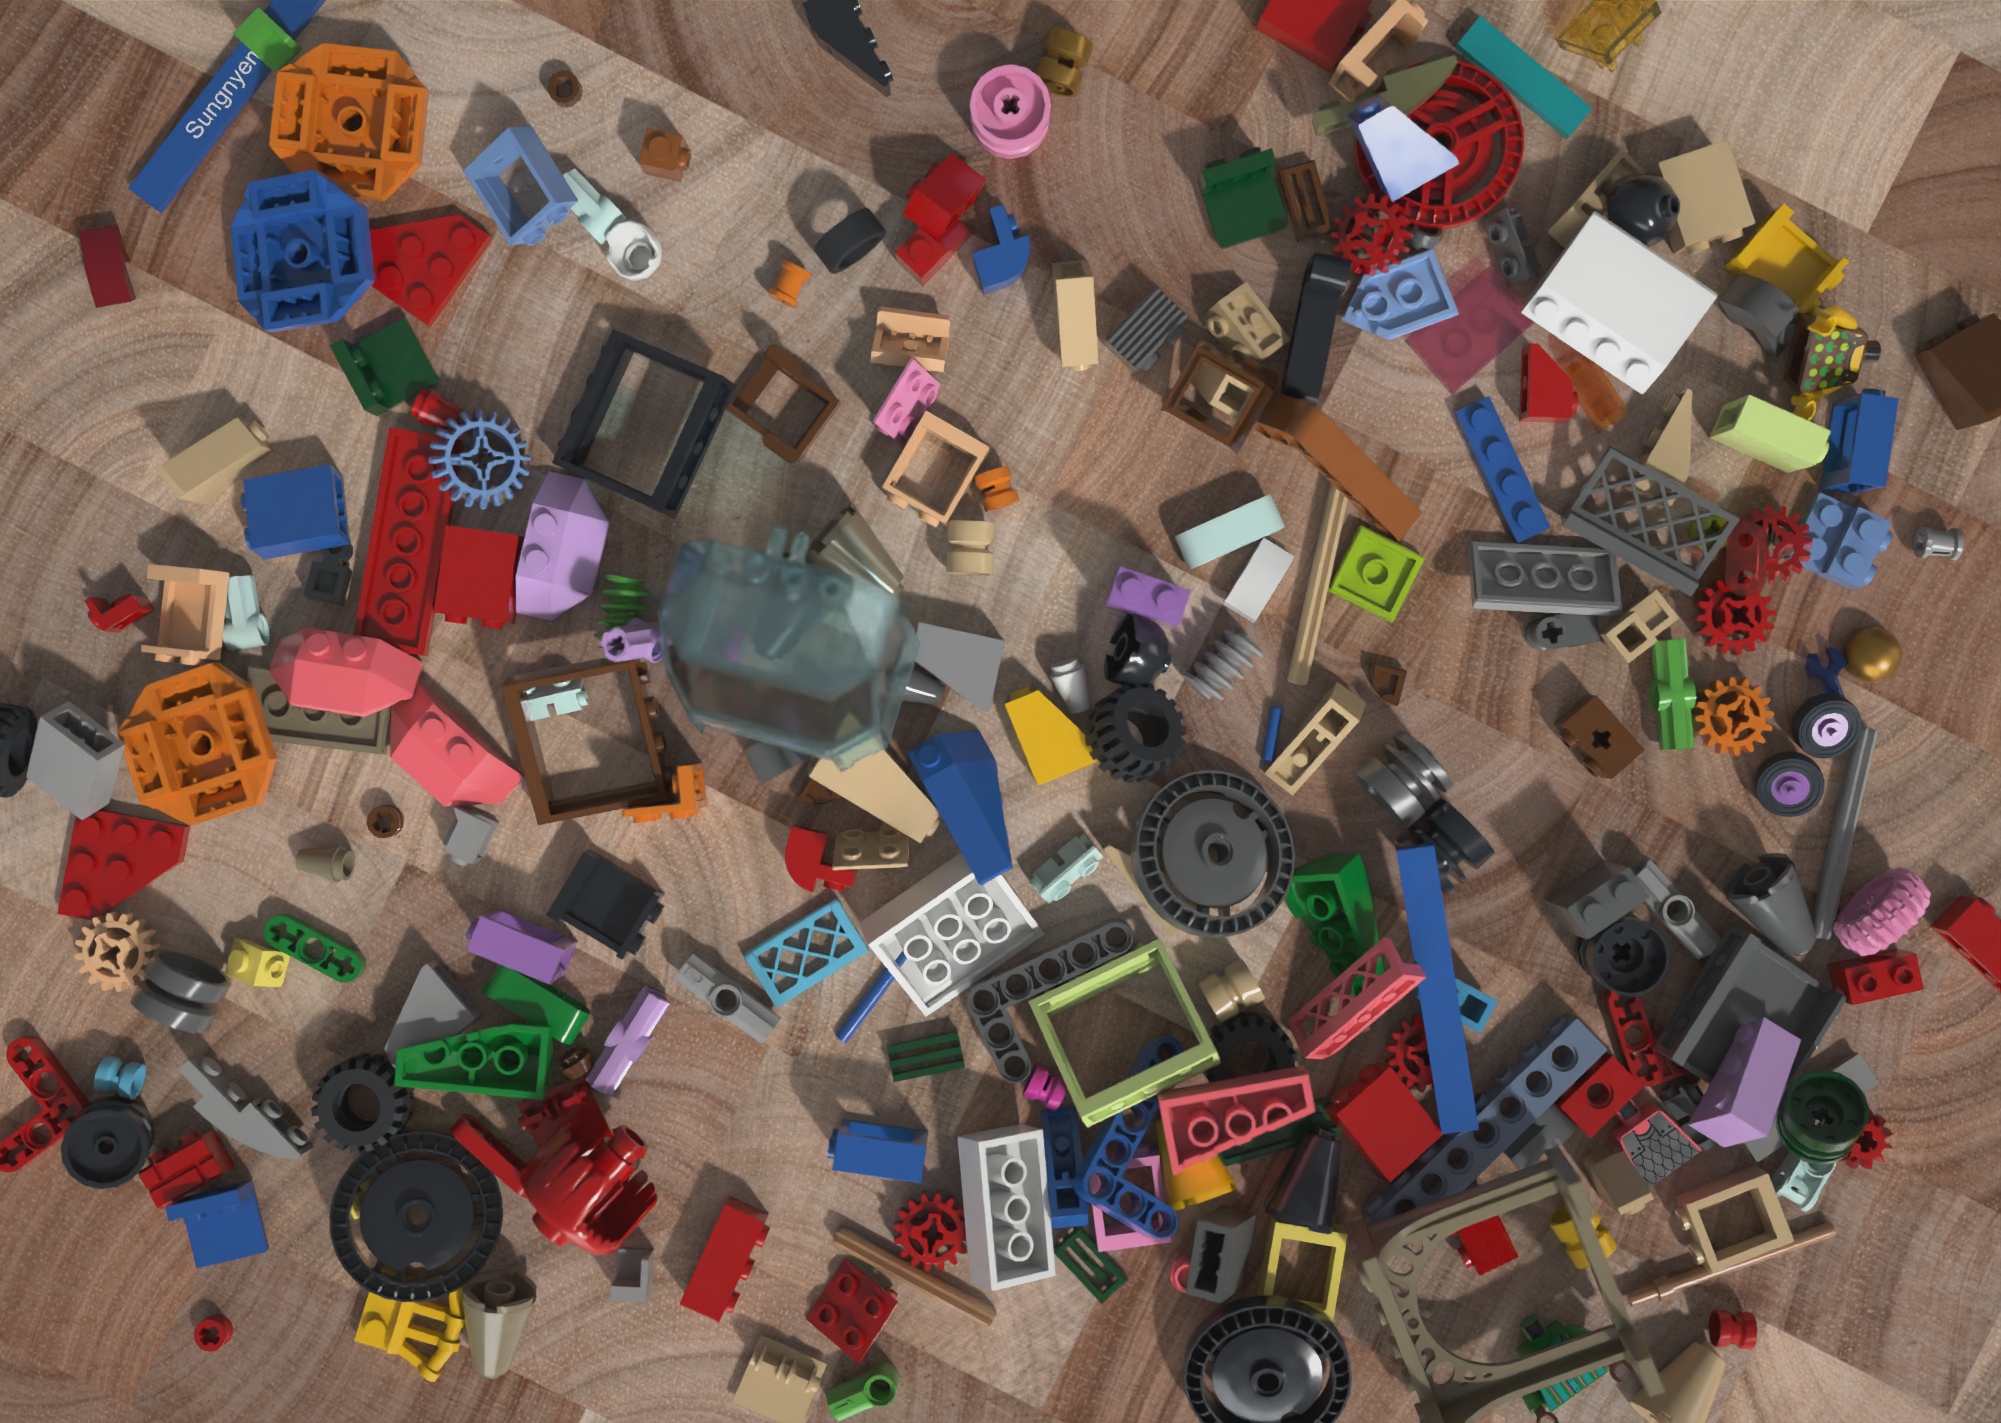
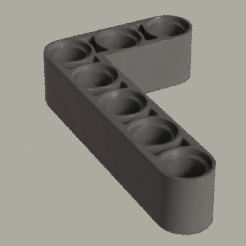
M1117 918L1103 921L986 976L971 985L967 997L969 1010L1004 1080L1014 1084L1021 1083L1028 1078L1031 1072L1030 1055L1008 1007L1125 953L1133 942L1132 931L1126 922ZM1120 927L1125 931V939L1121 944L1110 945L1105 939L1106 933L1111 928ZM1087 943L1091 945L1093 951L1090 958L1084 961L1074 958L1072 952L1077 944ZM1052 958L1059 962L1060 969L1055 975L1045 976L1039 970L1041 962L1045 959ZM1013 974H1021L1026 978L1027 985L1021 991H1012L1006 985L1007 979ZM982 989L988 990L994 995V1001L986 1007L977 1005L973 999L975 993ZM995 1023H1004L1008 1026L1010 1032L1007 1037L998 1040L989 1034L990 1027ZM1009 1057H1021L1025 1062L1023 1069L1019 1072L1007 1070L1004 1063Z

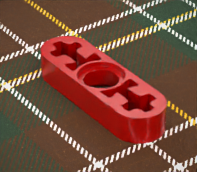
M463 1113L450 1127V1132L455 1139L516 1194L527 1198L520 1182L521 1170L526 1163L477 1119Z

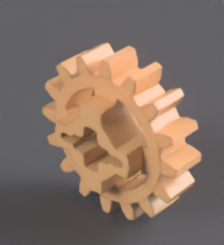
M118 911L107 913L106 918L103 915L93 918L94 926L88 925L81 929L87 937L76 940L75 944L82 947L83 952L74 955V958L76 960H84L85 965L78 971L80 974L86 972L92 974L88 981L89 984L92 985L102 981L101 989L103 991L110 990L115 986L116 991L120 992L128 989V985L132 988L137 986L138 982L141 981V977H148L145 973V968L152 955V950L160 948V944L151 943L150 938L156 932L154 929L148 931L143 929L146 923L144 918L132 922L133 913L127 912L120 916ZM121 929L126 930V931L129 932L131 935L129 936V935L123 934V932L121 931ZM119 948L120 952L115 955L114 951ZM104 967L111 969L114 974L105 970Z

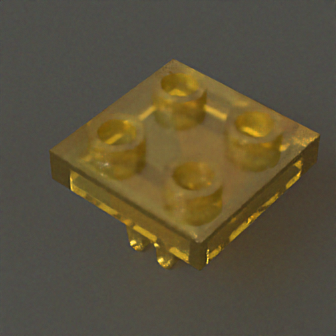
M1593 0L1567 24L1555 39L1560 49L1595 60L1600 69L1606 66L1610 72H1613L1618 67L1616 58L1632 42L1636 47L1644 42L1642 32L1662 12L1658 3L1653 0Z

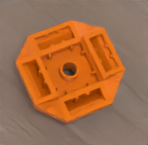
M322 43L305 53L293 64L289 63L277 71L269 146L293 174L316 170L325 174L356 199L385 202L421 166L429 91L397 51ZM356 118H362V126L357 131L350 132L351 122Z
M219 662L209 663L145 686L135 702L129 718H125L117 731L119 739L126 744L124 756L139 803L152 809H158L190 826L264 803L277 757L255 687ZM207 737L211 741L210 750L207 747Z

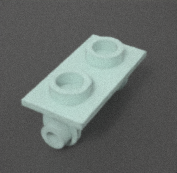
M584 678L526 689L533 720L550 717L551 712L548 704L554 703L557 715L583 710V706L589 705L587 692L581 691Z
M1084 834L1079 838L1075 836L1057 852L1065 862L1059 867L1051 857L1032 873L1034 877L1029 882L1046 902L1050 903L1053 900L1057 901L1063 898L1071 890L1073 882L1080 876H1088L1098 867V861L1103 855Z

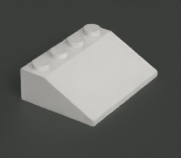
M1594 210L1528 295L1521 313L1643 395L1673 359L1716 300L1718 294Z
M961 852L859 922L870 948L926 1017L1045 935L1004 874L980 886ZM903 951L907 959L900 968L895 960Z

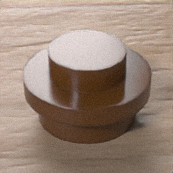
M574 1047L561 1056V1064L557 1069L562 1076L566 1075L569 1080L581 1077L593 1066V1061L590 1058L592 1053L588 1048L579 1049Z

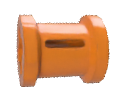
M782 260L780 264L782 271L774 287L768 288L766 293L780 303L796 308L798 305L796 301L804 282L810 281L812 275L798 265Z

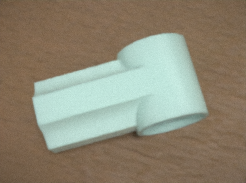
M574 168L563 175L578 199V202L570 209L580 218L578 221L602 245L606 241L607 233L617 223L627 221L628 219L605 195L602 197Z
M252 575L229 577L225 610L226 619L224 620L223 641L229 651L268 645L270 631L264 614L260 613L255 577Z

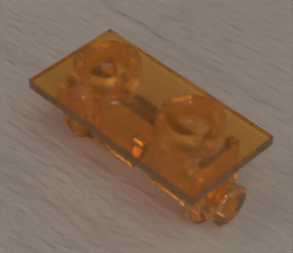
M1586 356L1563 369L1573 380V391L1578 393V402L1598 433L1622 420L1630 413L1601 366Z

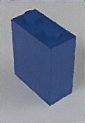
M331 464L243 480L245 493L241 494L240 500L248 521V527L244 529L245 542L249 549L264 560L351 544L343 476Z

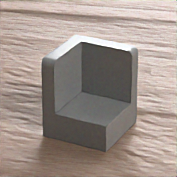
M627 1247L618 1249L616 1278L610 1288V1301H648L653 1292L655 1249Z

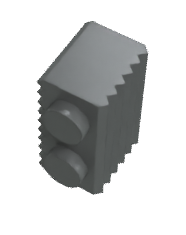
M1155 287L1105 339L1104 345L1134 374L1141 368L1147 372L1161 358L1157 351L1166 342L1172 346L1187 330L1183 324L1188 316L1158 287Z

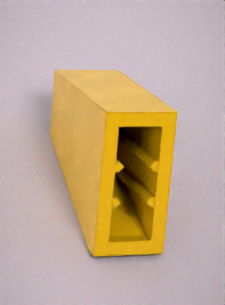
M1028 686L1008 694L1011 701L1004 705L1037 785L1098 761L1097 758L1093 760L1089 754L1093 750L1091 746H1086L1085 738L1087 736L1039 690L1031 693Z

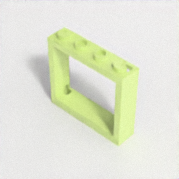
M1161 938L1147 945H1143L1141 942L1134 948V951L1122 957L1112 958L1102 963L1101 967L1089 973L1083 972L1070 978L1068 983L1062 986L1044 990L1045 994L1028 1001L1078 1113L1087 1128L1221 1064L1218 1053ZM1161 965L1199 1045L1086 1099L1049 1017L1155 966Z

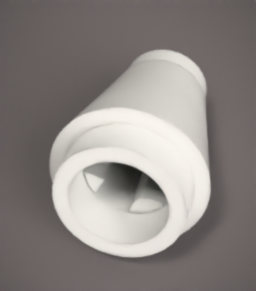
M1078 658L1066 659L1052 665L1051 670L1053 674L1050 678L1068 708L1069 713L1076 714L1089 709L1085 666L1080 665Z

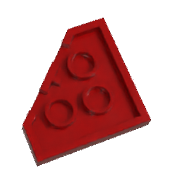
M460 214L370 230L375 279L371 286L431 327L486 249L492 237Z
M103 809L96 811L84 820L76 816L57 914L92 921L95 917L106 915L111 909L152 884L158 877L184 862L190 826Z

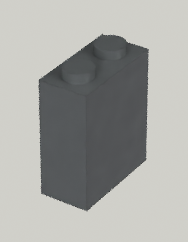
M1602 860L1543 901L1563 930L1588 940L1650 897L1629 866Z
M1221 1205L1197 1220L1186 1294L1222 1303L1245 1285L1256 1218L1255 1213Z

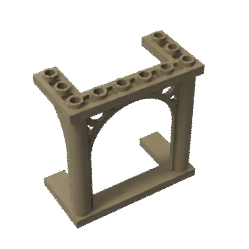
M1559 1146L1544 1151L1548 1160L1369 1226H1366L1364 1218L1350 1223L1353 1236L1347 1239L1363 1286L1367 1287L1368 1292L1374 1291L1375 1296L1380 1300V1303L1374 1304L1382 1326L1389 1324L1394 1336L1388 1337V1341L1395 1359L1403 1357L1407 1369L1401 1371L1409 1393L1416 1391L1420 1402L1414 1404L1420 1423H1474L1492 1409L1508 1401L1628 1358L1650 1397L1665 1392L1652 1357L1631 1324L1590 1218L1596 1217L1583 1182ZM1561 1192L1612 1324L1523 1357L1500 1363L1471 1361L1459 1357L1444 1348L1427 1330L1420 1316L1417 1303L1419 1276L1430 1253L1446 1237L1462 1228ZM1422 1242V1249L1417 1253L1404 1246L1411 1243V1246L1414 1247L1416 1243ZM1393 1255L1404 1256L1412 1262V1269L1407 1273L1394 1272L1387 1266V1260ZM1389 1280L1396 1283H1406L1408 1286L1407 1293L1403 1295L1398 1294L1400 1293L1399 1287L1395 1283L1389 1282ZM1399 1307H1403V1308H1405V1309H1407V1310H1405L1403 1313H1401V1310H1400ZM1416 1318L1418 1322L1416 1325L1411 1326L1408 1324V1320ZM1411 1335H1417L1414 1341L1412 1340ZM1424 1348H1431L1434 1351V1356L1427 1362L1424 1368L1427 1357L1425 1351L1422 1352ZM1450 1362L1453 1365L1451 1378L1443 1384L1435 1383L1433 1381V1373L1440 1363ZM1470 1370L1475 1374L1474 1377H1464L1465 1382L1461 1383L1462 1371Z

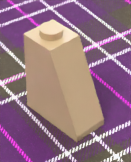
M1088 260L1051 263L1062 367H1069V370L1072 371L1087 370L1090 368V365L1099 364L1093 274Z
M237 417L166 461L155 471L179 499L208 505L273 451V449L266 441L269 435L256 421L249 422Z

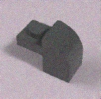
M1741 273L1720 297L1719 302L1732 323L1753 330L1766 353L1778 357L1792 342L1796 326L1795 316L1800 310L1785 293L1771 283Z

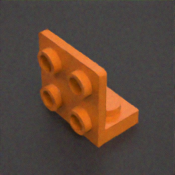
M703 763L677 766L678 774H673L672 785L674 795L680 796V801L622 809V816H633V823H641L662 819L661 813L670 812V819L689 818L698 815V809L707 806Z

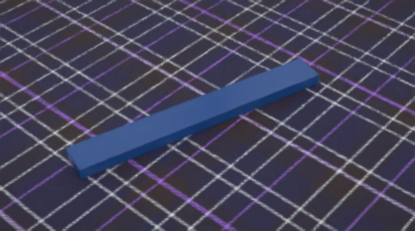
M1434 842L1397 847V859L1414 964L1420 965L1426 975V978L1418 984L1441 1133L1448 1134L1479 1130Z

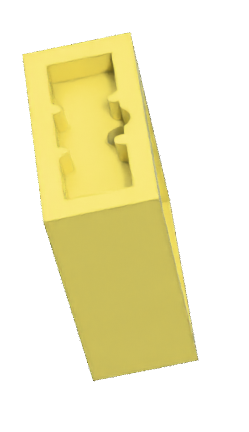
M1270 1215L1257 1296L1273 1295L1282 1238L1332 1246L1322 1304L1303 1300L1297 1301L1310 1305L1333 1321L1348 1236L1342 1225L1335 1224L1332 1234L1310 1231V1226L1299 1223L1297 1226H1294Z

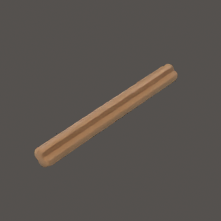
M841 1225L833 1237V1244L976 1323L989 1327L995 1319V1307L930 1272H925V1269L918 1265L912 1267L911 1262L907 1259L902 1258L852 1229Z

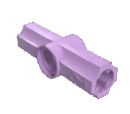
M634 618L626 626L615 627L612 631L604 632L600 644L604 648L605 657L614 662L644 658L652 663H657L666 654H673L680 649H686L690 637L685 631V625L679 621L647 623L640 618Z
M647 986L641 989L625 1017L620 1018L604 1043L606 1046L604 1051L588 1073L586 1081L589 1082L591 1087L610 1096L615 1093L632 1064L637 1063L653 1037L651 1033L669 1008L668 1006L671 1001L664 994Z

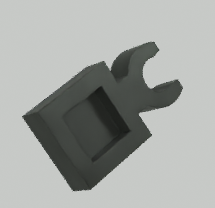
M351 544L343 545L342 550L337 554H333V548L321 549L325 558L323 562H312L304 592L306 598L344 606L353 571L343 566L353 555V546Z

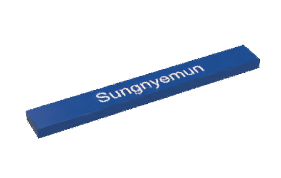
M272 0L264 12L295 41L326 0ZM240 42L128 189L154 209L163 213L272 70L254 52Z

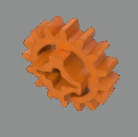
M1725 677L1723 683L1720 680L1710 682L1712 691L1708 689L1699 690L1703 700L1702 702L1695 703L1694 708L1698 709L1699 712L1698 715L1692 716V721L1699 722L1700 727L1696 728L1693 733L1694 735L1706 736L1702 742L1704 747L1715 745V753L1725 754L1728 749L1729 755L1739 756L1741 749L1749 753L1754 751L1752 742L1765 743L1761 732L1772 731L1773 727L1765 722L1766 718L1775 715L1773 711L1765 710V705L1771 699L1770 697L1760 698L1758 696L1762 690L1760 685H1754L1749 688L1750 679L1740 678L1736 683L1735 677ZM1730 692V695H1726L1723 702L1715 703L1721 695ZM1729 710L1736 716L1735 722H1733L1732 718L1727 717ZM1711 720H1712V722H1713V724H1714V726H1715V729H1713V727H1712ZM1749 730L1743 737L1734 740V738H1738L1741 731Z

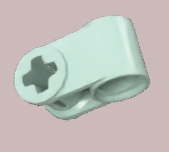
M1788 1153L1782 1165L1776 1170L1771 1179L1777 1197L1782 1195L1793 1201L1801 1211L1806 1212L1810 1210L1817 1202L1820 1191L1834 1170L1836 1163L1825 1165L1808 1164Z

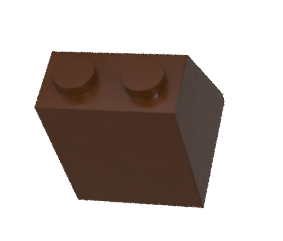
M1977 313L1966 317L1955 324L1958 329L1957 331L1948 336L1943 331L1924 342L1926 349L1914 355L1956 430L1989 422L2001 415V320L1995 313L1981 318L1978 317Z

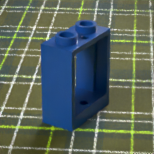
M1866 388L1862 389L1860 394H1848L1847 398L1832 403L1828 429L1831 432L1827 439L1829 449L1824 457L1820 489L1858 494L1886 487L1899 398L1885 396L1886 391L1881 389Z
M842 1119L840 1128H833L832 1136H830L827 1158L834 1159L833 1171L921 1183L928 1131Z

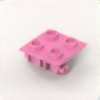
M913 358L909 360L872 421L878 426L876 430L887 437L890 436L901 446H904L908 438L911 437L925 410L935 401L937 391L941 386Z

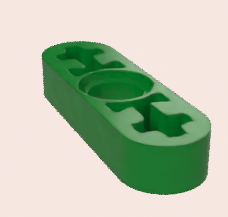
M281 914L272 917L264 926V938L269 945L338 982L346 983L359 978L366 969V959L359 950L291 914ZM286 923L288 924L286 931L290 934L297 936L302 934V931L305 934L299 940L290 936L280 939L278 938L280 932L275 928ZM317 938L323 943L324 953L320 958H313L307 953L306 944L309 939ZM331 956L339 960L351 957V965L355 970L344 973L342 972L344 966L338 961H330L328 965L325 962Z

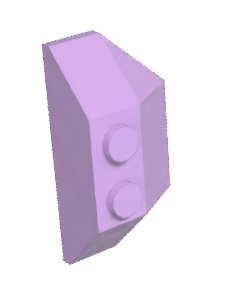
M549 471L532 504L516 572V613L554 621L561 614L594 593L610 522L586 480Z

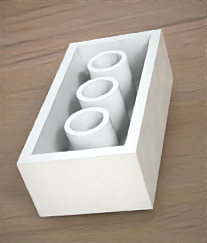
M1017 1124L957 1136L970 1283L990 1291H995L1056 1276L1043 1129Z

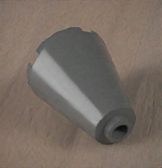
M1782 853L1765 854L1758 857L1761 863L1749 867L1746 862L1739 866L1729 875L1723 885L1727 900L1784 954L1801 956L1808 953L1813 948L1817 936L1795 865L1788 855Z

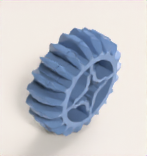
M481 409L473 411V421L470 420L466 411H462L459 413L461 425L453 418H448L445 421L451 430L450 433L441 428L437 429L436 434L444 440L443 444L439 442L430 443V448L440 451V456L429 457V463L441 464L440 470L431 473L432 477L439 478L443 475L447 480L440 484L439 489L445 491L451 486L454 487L455 490L450 496L452 501H457L462 494H465V507H471L475 497L477 498L479 509L487 508V497H490L495 507L500 506L501 498L499 493H502L508 500L513 499L514 494L509 486L522 489L524 484L516 476L517 474L528 476L530 470L527 468L519 467L520 462L531 460V455H520L519 449L528 446L527 440L517 443L514 440V437L520 434L521 429L516 427L509 432L505 429L509 425L510 419L504 417L496 424L497 414L495 411H489L486 421L483 420ZM473 429V438H471L469 450L466 453L451 454L455 440L466 430ZM484 430L490 431L499 437L508 453L492 450L488 445ZM479 448L484 451L482 455L487 454L488 458H497L498 460L488 461V463L482 464V469L477 468L478 463L473 464L472 460L464 461L462 458H469L472 455L478 454ZM500 464H509L506 475L501 482L488 489L487 480H490L489 475L492 467ZM452 465L468 468L472 473L473 481L476 482V489L464 484L454 473Z

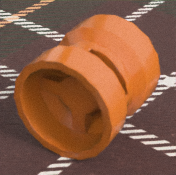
M1009 466L995 468L974 477L977 488L982 490L984 495L982 504L985 512L995 511L1020 501L1017 490L1013 489L1010 484L1012 475Z

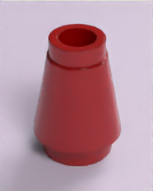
M422 388L413 404L411 415L418 418L419 423L450 430L445 421L448 418H453L461 425L459 413L463 410L434 389L428 391Z

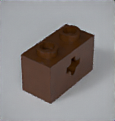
M1585 695L1554 723L1560 730V733L1557 734L1558 738L1567 748L1572 751L1576 749L1583 756L1582 765L1595 778L1600 776L1601 778L1613 779L1645 750L1597 695ZM1592 733L1601 734L1598 737V742L1601 744L1600 746H1595L1591 744L1595 740Z

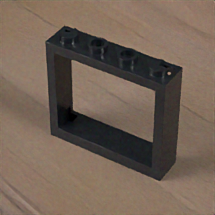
M613 329L606 345L602 346L601 356L594 371L586 381V389L582 398L572 411L571 422L563 439L557 444L559 448L552 463L676 520L737 385L716 372ZM633 354L703 383L652 496L583 465Z

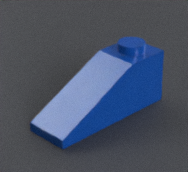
M1057 1108L1056 1111L1051 1109L1041 1110L1052 1229L1087 1226V1201L1076 1194L1073 1185L1075 1174L1082 1163L1077 1108Z

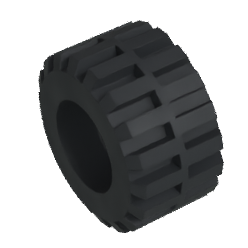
M1133 683L1129 686L1125 684L1101 699L1089 711L1087 717L1090 720L1085 723L1084 731L1089 733V736L1085 738L1086 746H1091L1093 751L1089 754L1092 759L1097 758L1100 762L1098 767L1103 772L1109 770L1111 772L1110 777L1116 780L1123 777L1124 782L1132 783L1135 780L1137 782L1144 781L1170 766L1172 762L1180 757L1181 753L1179 751L1184 748L1186 742L1181 738L1186 734V726L1181 725V720L1184 718L1181 712L1176 711L1174 707L1177 705L1173 699L1168 700L1165 697L1166 692L1161 688L1154 690L1153 684H1146L1144 686L1138 683ZM1127 720L1132 722L1140 731L1143 745L1132 736Z
M0 703V797L4 798L16 795L28 780L26 775L38 728L37 718L32 710L27 707Z
M1239 1012L1236 1017L1222 1023L1219 1027L1214 1025L1210 1030L1212 1033L1210 1039L1218 1053L1221 1064L1204 1071L1209 1083L1236 1078L1229 1070V1058L1238 1045L1247 1041L1261 1042L1267 1047L1270 1057L1264 1072L1296 1067L1295 1061H1298L1297 1053L1293 1049L1294 1045L1291 1039L1280 1026L1267 1016L1264 1018L1259 1013L1251 1012V1015H1245L1244 1012Z
M369 1053L361 1054L355 1058L352 1057L327 1072L328 1075L322 1077L318 1082L317 1086L320 1089L313 1092L312 1101H316L318 1104L311 1108L312 1116L319 1117L320 1121L315 1123L317 1130L319 1131L323 1128L327 1133L323 1138L328 1143L336 1140L338 1143L335 1148L343 1151L347 1147H351V1153H359L364 1149L367 1152L375 1150L379 1146L375 1147L374 1144L378 1142L383 1146L391 1140L389 1137L400 1133L406 1127L404 1124L410 1121L413 1112L409 1110L415 1106L416 1097L409 1096V1093L415 1090L414 1088L394 1086L395 1068L389 1061H384V1055L376 1054L370 1057ZM352 1084H363L376 1093L380 1102V1114L377 1121L362 1120L352 1112L348 1103V1093Z

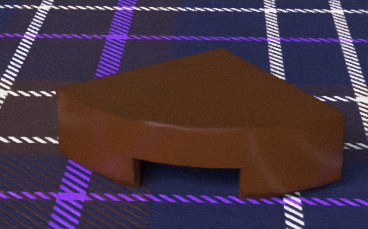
M1370 662L1369 678L1374 691L1387 703L1398 706L1407 671Z
M809 778L796 799L808 804H822L830 802L840 795L814 779Z

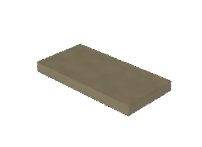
M247 665L245 681L255 687L272 742L382 755L387 754L392 706L365 717L292 706L270 675V667Z

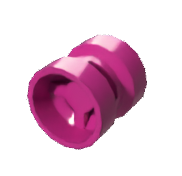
M1036 1063L1025 1084L1022 1096L1029 1100L1038 1099L1044 1103L1046 1108L1056 1111L1066 1093L1067 1086L1061 1074L1054 1075L1048 1071L1046 1066Z

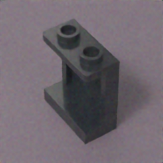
M590 849L583 852L546 915L558 923L562 920L617 952L616 956L623 960L629 953L635 956L643 945L646 936L641 933L648 922L654 924L661 915L665 905L660 902L665 894Z

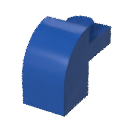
M1004 204L989 209V217L998 245L972 253L973 263L983 295L1013 285L1024 274L1029 262V235L1014 239V236L1019 235L1017 223L1013 213L1006 214Z

